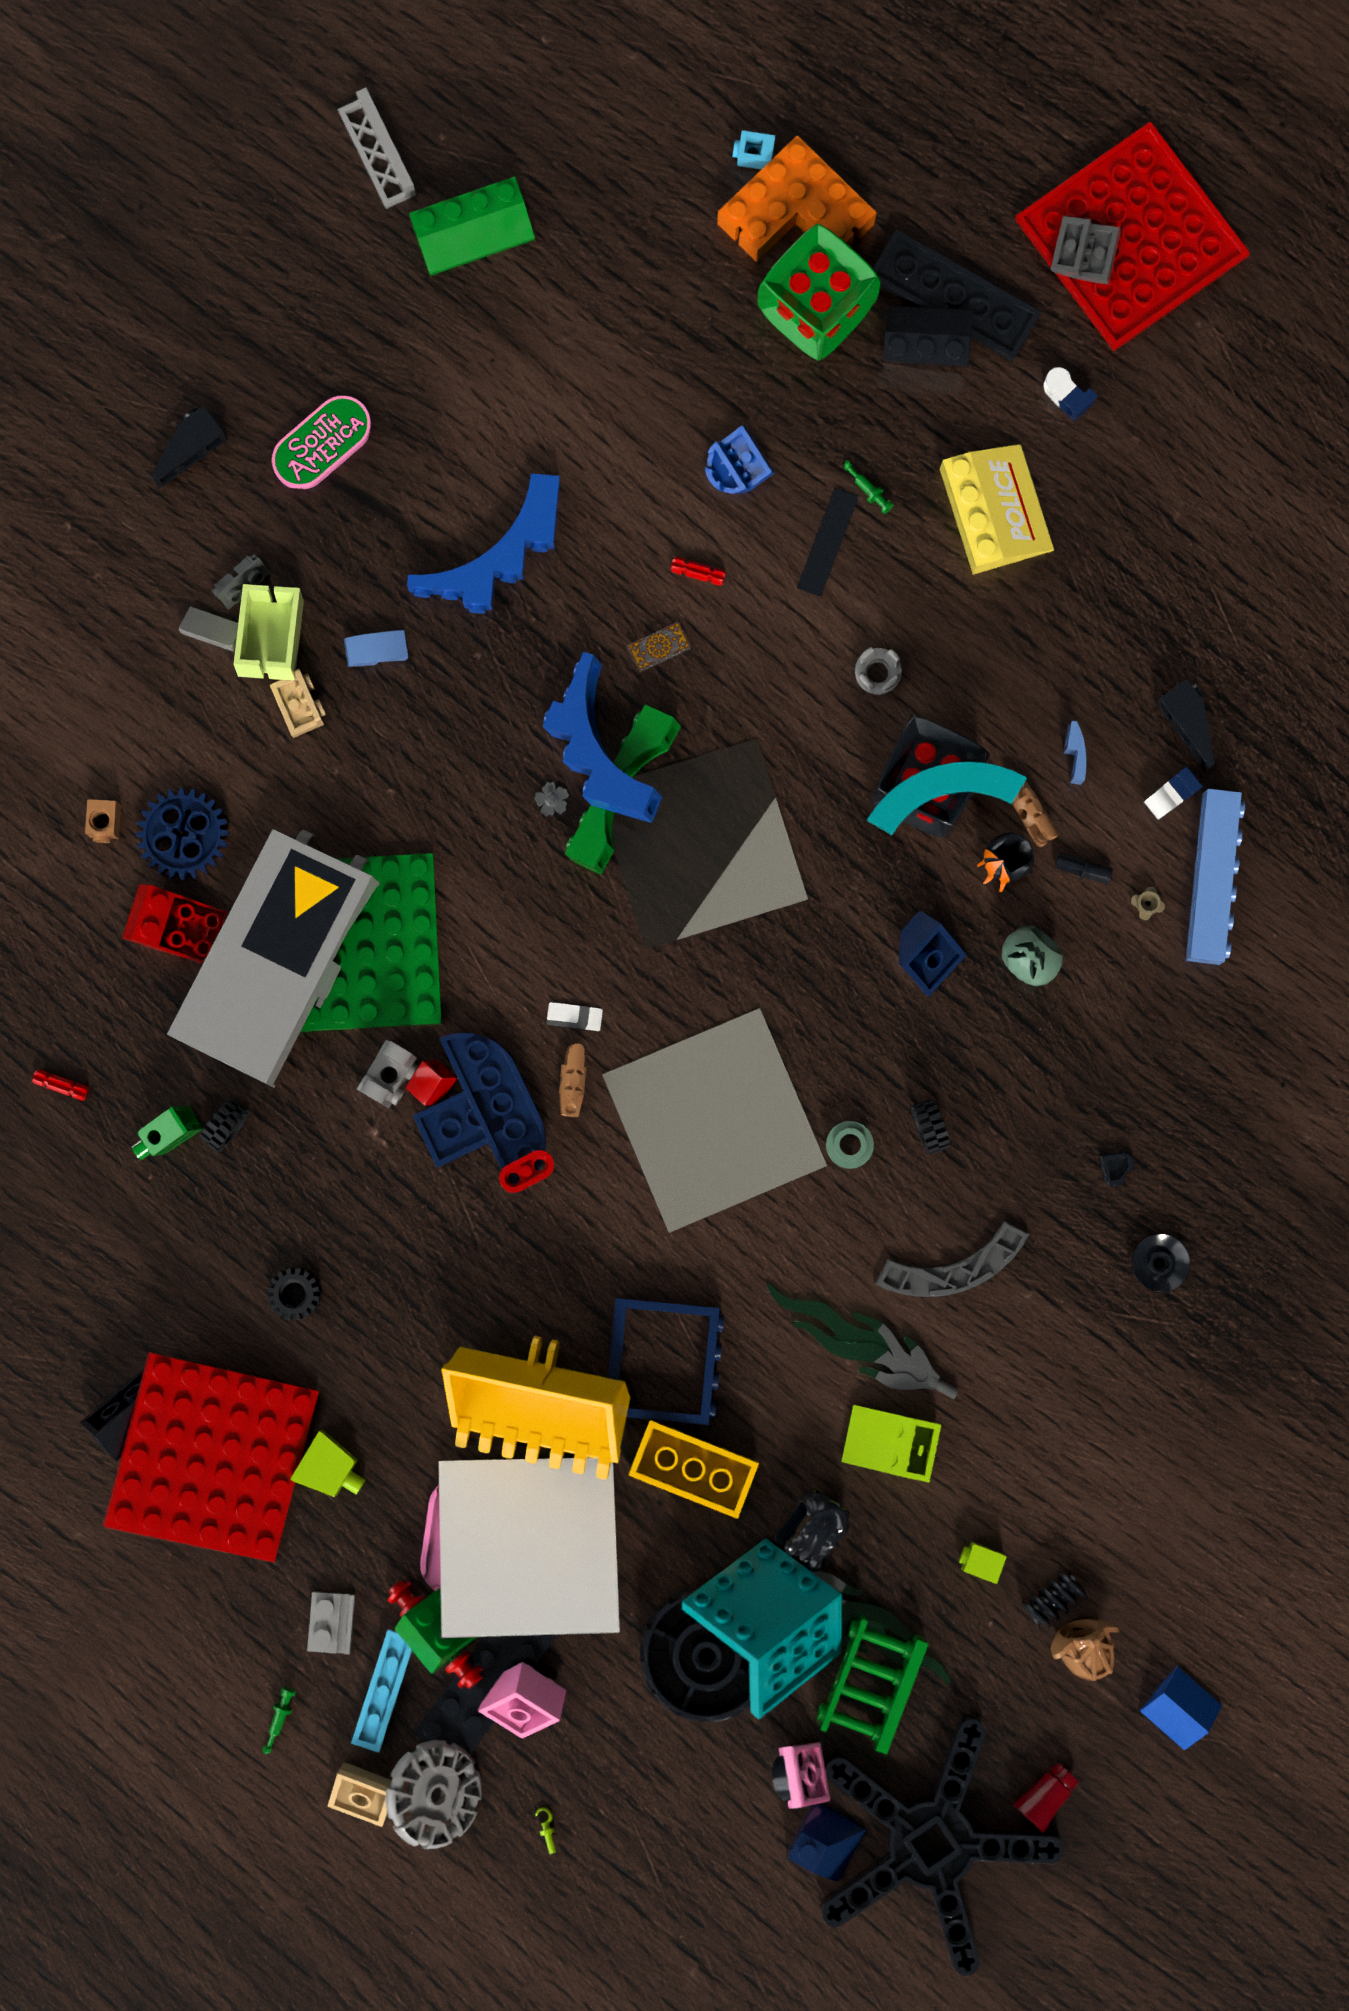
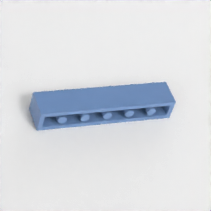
M1207 789L1202 794L1186 961L1220 965L1225 962V958L1230 956L1231 941H1227L1228 930H1232L1234 923V913H1230L1231 902H1235L1237 886L1233 885V876L1238 873L1240 863L1239 857H1235L1236 846H1240L1242 841V829H1238L1239 818H1243L1245 812V801H1241V792Z

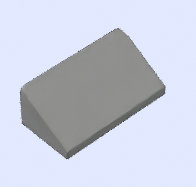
M193 607L189 608L178 629L181 634L233 652L235 651L238 623Z

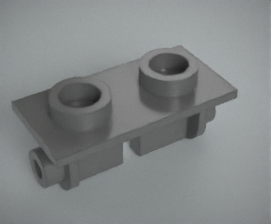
M255 554L250 557L247 555L244 560L233 568L238 574L235 578L228 573L219 582L214 584L215 588L212 592L228 610L241 601L243 584L259 585L270 574L269 570Z

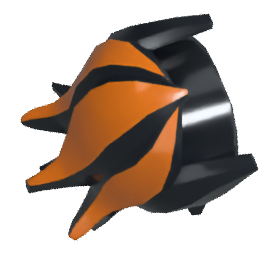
M1015 832L995 836L988 842L987 848L983 849L984 859L977 865V867H985L988 877L983 883L987 885L999 879V892H1002L1006 883L1009 886L1012 880L1017 881L1027 873H1033L1034 854L1031 842Z

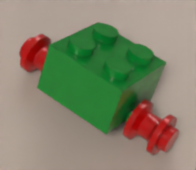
M401 1580L389 1590L391 1596L388 1598L390 1604L397 1602L402 1608L400 1612L402 1618L395 1627L396 1632L431 1674L450 1661L451 1663L445 1670L448 1674L455 1672L460 1680L457 1685L460 1688L467 1686L470 1689L481 1680L482 1676L479 1673L483 1668L480 1665L473 1667L468 1661L471 1655L468 1650L462 1654L460 1652L470 1646L477 1637L442 1638L441 1588L425 1599L422 1595L414 1596L411 1592L413 1586L411 1581L404 1584Z

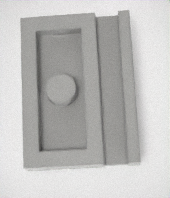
M312 1592L307 1651L351 1653L356 1594Z

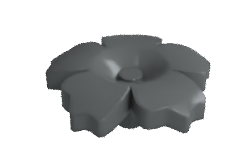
M547 782L542 787L543 793H535L534 800L537 802V805L543 806L541 814L549 816L554 815L556 811L561 815L566 811L567 802L563 800L569 797L567 789L562 787L556 789L554 782Z

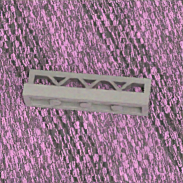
M363 88L356 92L357 101L339 108L338 112L387 209L415 196L416 193L410 176L367 89ZM361 108L365 115L362 125L350 122L347 114ZM367 123H369L371 129L366 128ZM354 129L359 131L358 136L356 135ZM364 133L375 136L377 141L373 150L361 145L360 142ZM379 146L383 153L378 152ZM366 154H369V155H371V157H370V159H369V160H368V158H367V155H366ZM375 157L387 160L388 167L385 174L373 170L372 165ZM391 170H392V172H393V174H394L395 177L389 176L390 173H391ZM387 181L398 184L402 192L387 199L384 192Z

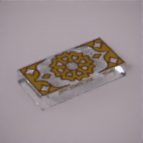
M679 622L627 645L639 673L690 649V645Z

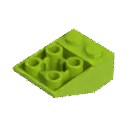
M853 1405L841 1462L930 1482L941 1424Z

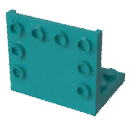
M766 1538L682 1601V1610L749 1661L751 1713L758 1719L763 1717L841 1654L842 1594Z

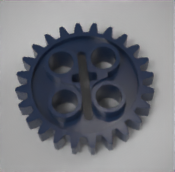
M183 788L179 789L177 796L169 789L168 798L166 799L158 794L159 803L156 805L149 801L148 804L152 810L150 812L141 811L146 817V821H137V824L143 828V831L135 833V836L144 839L137 847L143 850L147 849L141 857L144 860L152 858L148 866L152 869L159 866L158 873L161 876L169 870V878L174 880L177 873H179L183 881H186L187 873H190L194 879H197L198 870L207 875L208 870L206 866L208 864L217 867L214 861L215 856L224 858V855L219 851L220 847L226 848L229 846L222 840L223 837L230 836L228 831L222 830V827L226 826L228 821L226 819H218L223 815V810L216 809L213 811L217 803L214 800L206 803L207 795L205 793H202L197 798V791L195 789H192L188 796ZM190 810L191 814L189 815L187 823L185 824L186 811ZM171 811H178V821L168 824L166 822L167 814ZM200 817L206 818V827L200 831L194 830L195 820ZM185 827L189 835L188 837L183 836L181 840L177 833L183 832ZM170 838L172 840L171 848L167 851H160V841ZM191 845H198L200 848L199 854L194 858H188L186 855L187 849ZM180 846V856L176 859L175 854Z

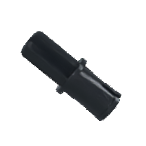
M1059 853L1055 861V868L1077 875L1081 880L1087 878L1104 883L1105 885L1109 884L1113 868L1090 862L1087 857L1084 860Z

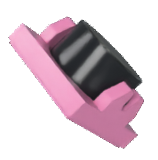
M820 1741L779 1748L780 1757H776L773 1763L772 1780L778 1796L784 1801L790 1800L788 1801L789 1808L804 1807L830 1801Z

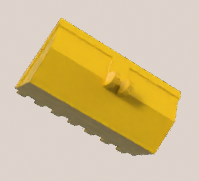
M535 1336L532 1340L528 1361L459 1347L448 1364L445 1363L442 1367L451 1425L457 1428L455 1440L457 1447L466 1448L470 1431L481 1433L478 1448L480 1452L490 1453L493 1436L504 1438L502 1456L513 1458L516 1443L519 1441L528 1443L525 1461L535 1464L538 1460L540 1446L551 1448L549 1467L556 1469L561 1467L564 1452L575 1454L572 1471L578 1474L585 1472L587 1457L599 1459L596 1476L601 1479L608 1478L611 1462L619 1463L620 1446L630 1396L623 1381L555 1367L560 1344L557 1340H552L548 1346L546 1363H538L542 1348V1338Z

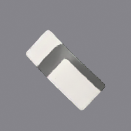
M549 1003L547 1025L600 1031L603 1010L578 1005Z

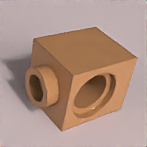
M87 799L85 834L93 838V842L110 843L111 839H119L121 805L117 801ZM101 816H109L107 827L98 829L97 820Z

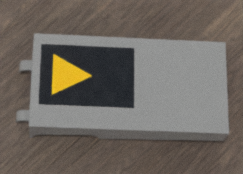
M274 829L271 831L167 1035L273 1088L276 1086L274 1082L317 998L319 997V1000L315 1006L321 1008L325 998L330 993L341 969L333 959L347 932L376 887L380 884L374 877L362 872L364 865L369 862L368 859L356 855L350 865L345 864L308 846L309 841L312 837H315V834L304 829L299 832L296 840Z

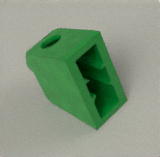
M189 1105L174 1106L138 1131L141 1140L132 1146V1150L140 1160H143L150 1154L152 1156L164 1155L204 1128Z

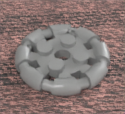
M432 1740L417 1745L415 1751L412 1753L407 1752L399 1760L391 1773L393 1779L390 1789L387 1788L386 1811L388 1818L393 1819V1829L408 1844L412 1846L419 1844L424 1849L441 1848L451 1844L452 1839L456 1836L461 1837L474 1821L478 1813L475 1811L478 1800L481 1801L482 1796L480 1772L475 1770V1761L471 1755L455 1743L449 1745L445 1740ZM445 1756L448 1760L446 1766L442 1765ZM424 1759L426 1766L419 1767L418 1763ZM464 1772L465 1776L460 1782L458 1776ZM404 1781L410 1782L407 1793L401 1792ZM439 1787L441 1791L440 1798L433 1803L431 1801V1793L435 1788ZM464 1796H465V1797H467V1799H466L464 1808H462V1804H463ZM408 1811L412 1814L409 1818L405 1819V1812ZM450 1818L451 1826L447 1828L445 1823L443 1822L447 1821ZM425 1824L429 1825L428 1830L423 1833Z

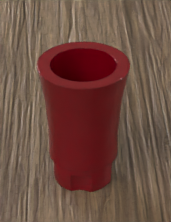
M1057 1763L1026 1794L1015 1801L1013 1806L1037 1829L1044 1833L1054 1815L1069 1798L1070 1792L1079 1782L1062 1765Z

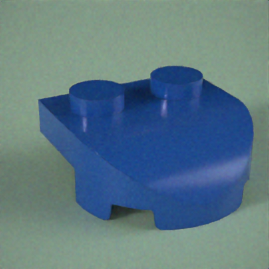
M744 425L721 442L716 441L708 451L709 456L707 466L705 467L707 478L716 489L726 493L742 494L749 492L776 473L748 428Z

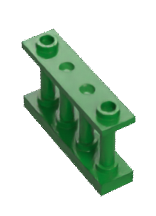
M859 1614L857 1621L852 1620L847 1634L850 1637V1641L827 1702L820 1704L816 1719L819 1720L820 1729L827 1732L831 1721L871 1736V1740L874 1741L875 1750L887 1755L928 1647V1642L924 1637L914 1634L912 1641L907 1640V1642H903L866 1628L868 1620L865 1615ZM861 1639L901 1653L902 1657L905 1658L901 1669L897 1668L894 1670L857 1656L856 1652ZM851 1666L892 1681L894 1689L891 1696L882 1697L845 1683ZM840 1694L880 1708L881 1712L884 1713L881 1723L873 1725L836 1711L835 1708Z

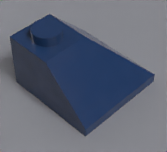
M920 910L901 931L899 965L924 994L929 997L965 958L966 954L941 923Z
M821 1803L813 1804L786 1851L787 1858L814 1874L838 1882L866 1828Z

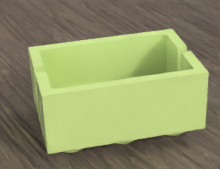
M243 584L234 656V667L238 677L264 678V673H267L269 679L295 681L294 670H296L304 604L300 588L274 586V594L277 603H274L269 586Z

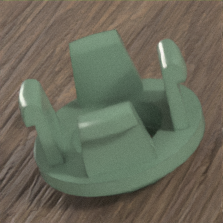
M845 1121L836 1125L829 1132L826 1140V1150L830 1159L839 1167L846 1169L857 1168L865 1164L871 1157L874 1148L870 1131L864 1125L854 1121ZM847 1134L856 1135L861 1142L860 1150L854 1155L844 1154L840 1149V1140Z

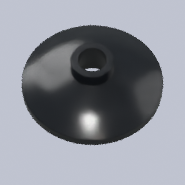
M1156 1234L1145 1238L1137 1245L1132 1256V1270L1136 1279L1142 1286L1155 1292H1167L1179 1287L1186 1279L1190 1268L1189 1255L1184 1245L1176 1238L1165 1234ZM1156 1258H1161L1164 1261V1266L1161 1269L1156 1268L1154 1265Z

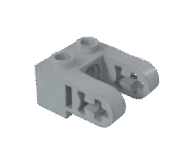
M386 1040L357 1090L387 1108H390L391 1104L396 1106L404 1094V1090L401 1089L406 1079L411 1080L419 1067L416 1065L418 1059L402 1047ZM388 1068H394L398 1073L397 1079L393 1083H385L383 1080V1073Z

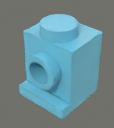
M742 131L741 140H735L733 157L738 158L737 166L763 169L772 160L775 135ZM754 151V152H756L758 155H756V154H749V152Z

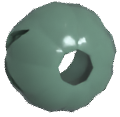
M1032 925L1019 927L1006 938L1002 945L1001 955L1005 965L1011 973L1026 984L1033 986L1048 984L1058 975L1063 965V952L1060 947L1047 934Z

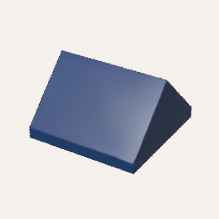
M1176 1666L1139 1711L1183 1750H1186L1209 1733L1222 1705Z

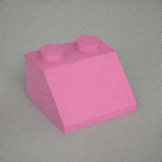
M522 1662L502 1673L479 1706L478 1711L517 1736L524 1738L560 1721L566 1690L557 1685L552 1679L546 1678L535 1671L530 1665Z

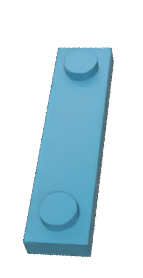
M387 1630L351 1744L375 1752H380L412 1653L410 1647L395 1630Z

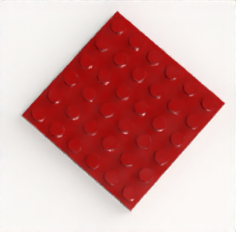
M1151 121L1015 217V221L1050 267L1063 216L1090 219L1092 224L1120 228L1121 233L1109 285L1084 281L1055 273L1113 351H1116L1235 267L1250 254Z
M149 1352L103 1526L275 1562L295 1482L290 1479L301 1462L319 1391Z

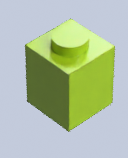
M970 1542L969 1547L964 1546L959 1563L962 1564L961 1569L964 1572L997 1584L1007 1556Z

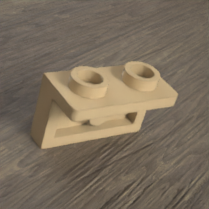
M299 668L294 670L295 681L279 680L270 684L293 738L324 725L321 717L326 715L320 700L314 701L310 691L314 690V686L309 675H302Z

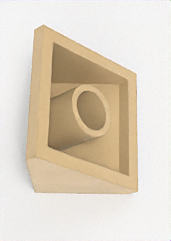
M344 1762L338 1771L328 1807L382 1827L387 1816L386 1790L387 1788L390 1789L392 1780Z

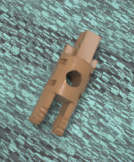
M1025 781L1012 805L1038 847H1043L1048 839H1055L1058 833L1036 793Z
M574 1043V1045L571 1044V1046L566 1048L564 1065H561L559 1104L560 1115L565 1117L579 1116L585 1091L587 1067H584L585 1049L581 1044Z

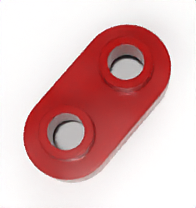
M533 1151L508 1164L501 1170L499 1175L500 1185L510 1193L521 1192L549 1177L554 1170V1160L546 1151ZM537 1160L545 1162V1168L541 1171L535 1169L534 1164ZM512 1173H517L520 1177L517 1184L509 1182V1176Z

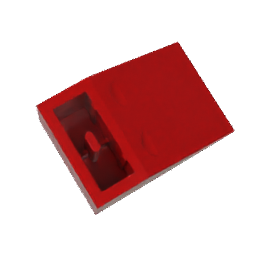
M139 884L122 939L203 964L225 923L228 912L152 885Z

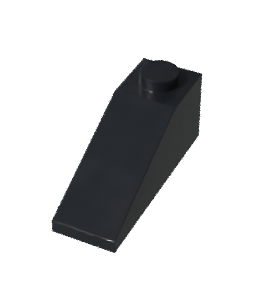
M204 406L199 409L194 408L190 410L175 431L151 476L159 489L227 441L224 432Z
M1186 679L1162 696L1155 704L1204 772H1206L1215 763L1205 704L1202 699L1203 694L1195 683L1191 684Z

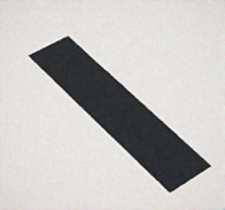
M836 488L834 489L797 589L821 597L858 496Z

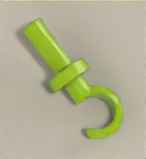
M542 1807L535 1812V1815L537 1816L540 1811H546L549 1814V1819L541 1823L543 1831L540 1832V1835L545 1836L549 1854L556 1852L552 1833L555 1830L549 1826L552 1821V1813L548 1808Z

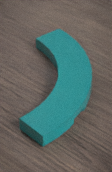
M958 762L939 765L913 775L897 785L875 807L867 821L893 835L901 822L919 806L932 799L957 792L981 793L1012 804L1027 777L1015 771L987 763Z

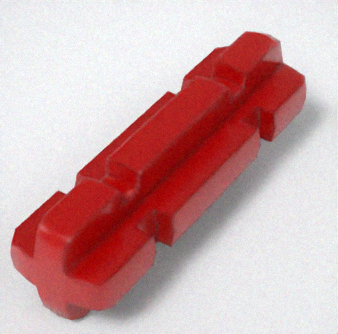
M678 556L673 558L671 564L672 572L677 574L685 573L687 577L705 582L710 580L712 584L721 586L725 580L726 571L716 567L711 569L709 565L692 560L686 562L685 558Z
M37 1069L32 1078L34 1084L42 1087L46 1085L48 1089L67 1096L71 1094L73 1098L82 1101L86 1099L89 1091L88 1086L80 1083L75 1084L74 1081L55 1074L49 1075V1072Z

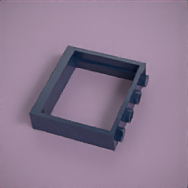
M616 1298L608 1378L619 1381L627 1308L710 1316L701 1415L628 1408L626 1416L709 1425V1419H715L716 1401H711L712 1389L718 1390L719 1372H714L715 1360L720 1361L722 1343H716L717 1331L723 1332L725 1315L719 1314L720 1308Z

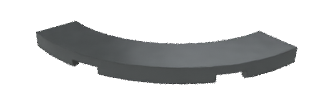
M1003 1221L991 1240L980 1250L962 1261L943 1267L919 1268L887 1259L875 1285L892 1292L917 1297H937L963 1292L980 1285L1002 1270L1020 1251L1030 1234Z

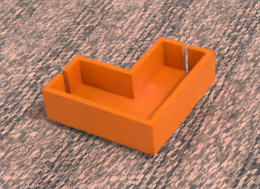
M797 135L718 211L717 224L734 241L739 238V245L757 262L795 224L804 233L812 226L821 224L852 247L853 241L857 242L874 225L877 212Z

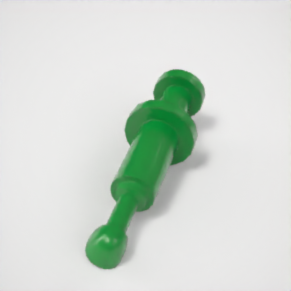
M847 460L844 464V469L848 470L855 477V483L869 496L867 501L869 503L876 502L882 508L881 512L883 514L888 513L894 505L890 500L886 501L881 496L884 490L881 487L876 488L863 474H858Z
M284 1686L282 1688L281 1702L274 1703L273 1705L275 1714L269 1728L270 1738L267 1745H263L262 1748L263 1754H268L272 1751L274 1739L277 1735H280L286 1715L292 1713V1708L288 1705L291 1697L295 1696L296 1690Z

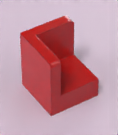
M439 1060L422 1061L407 1084L406 1089L424 1106L436 1105L444 1100L458 1077Z

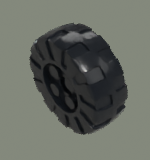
M703 1585L691 1586L679 1590L666 1598L657 1606L648 1619L640 1643L642 1673L655 1698L674 1714L695 1722H719L730 1719L750 1707L749 1661L682 1610V1601ZM706 1647L713 1649L716 1654L715 1658L711 1662H703L698 1655L701 1649Z

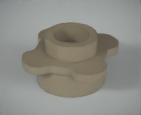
M1148 887L1144 893L1134 895L1131 898V904L1136 906L1139 911V917L1142 920L1150 919L1152 914L1156 912L1161 913L1165 908L1164 902L1160 900L1157 890L1153 887ZM1149 901L1150 906H1146L1145 902Z

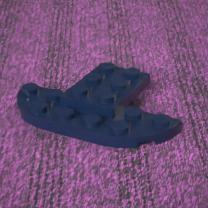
M455 1033L439 1038L464 1091L413 1115L436 1167L439 1168L487 1144L490 1145L501 1170L508 1164L533 1151H546V1132L542 1119L517 1066L503 1047L491 1039L473 1033ZM543 1160L535 1162L536 1170H540ZM512 1173L509 1176L511 1184H517L520 1180L517 1173Z

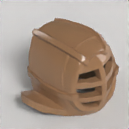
M1079 1619L1068 1622L1055 1635L1051 1645L1052 1655L1055 1659L1061 1658L1074 1675L1082 1679L1096 1681V1679L1103 1678L1113 1672L1114 1644L1109 1632H1119V1627L1107 1621L1096 1619ZM1087 1635L1084 1637L1075 1638L1076 1636Z

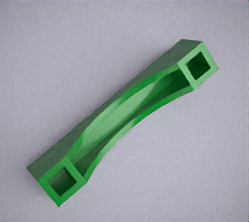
M644 705L642 711L636 714L633 720V728L629 735L623 738L619 748L620 752L615 761H612L613 764L632 778L641 767L669 750L681 726L674 717ZM591 805L582 814L579 821L580 826L576 834L569 838L565 855L573 862L602 875L615 851L612 838L615 812Z

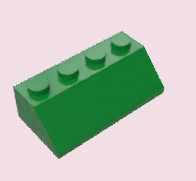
M515 177L409 213L411 224L430 276L535 240L525 203Z

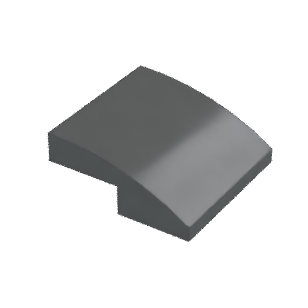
M1063 216L1051 271L1084 281L1109 285L1121 233L1120 228L1092 224L1090 219Z

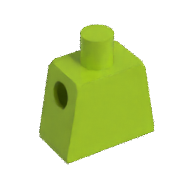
M324 1430L318 1432L290 1479L333 1497L337 1496L342 1486L357 1495L365 1482L364 1478L352 1472L358 1459Z

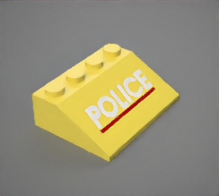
M1021 444L968 452L942 461L940 472L973 574L1054 551Z

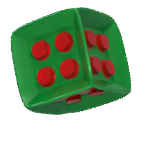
M816 224L808 229L767 273L759 286L757 303L763 314L780 332L803 352L820 361L834 351L869 312L871 306L878 298L880 279L873 268L847 243L821 224Z

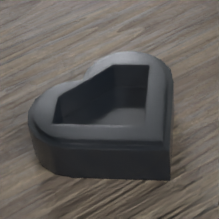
M1127 1152L1099 1156L1103 1180L1110 1187L1122 1185L1126 1179V1174L1130 1173L1135 1166L1133 1156Z

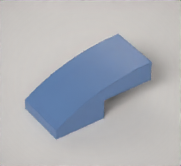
M404 630L364 634L344 639L348 667L376 665L378 662L405 661L408 658Z
M1071 721L1067 728L1063 754L1074 755L1070 783L1081 785L1085 781L1086 749L1078 722Z

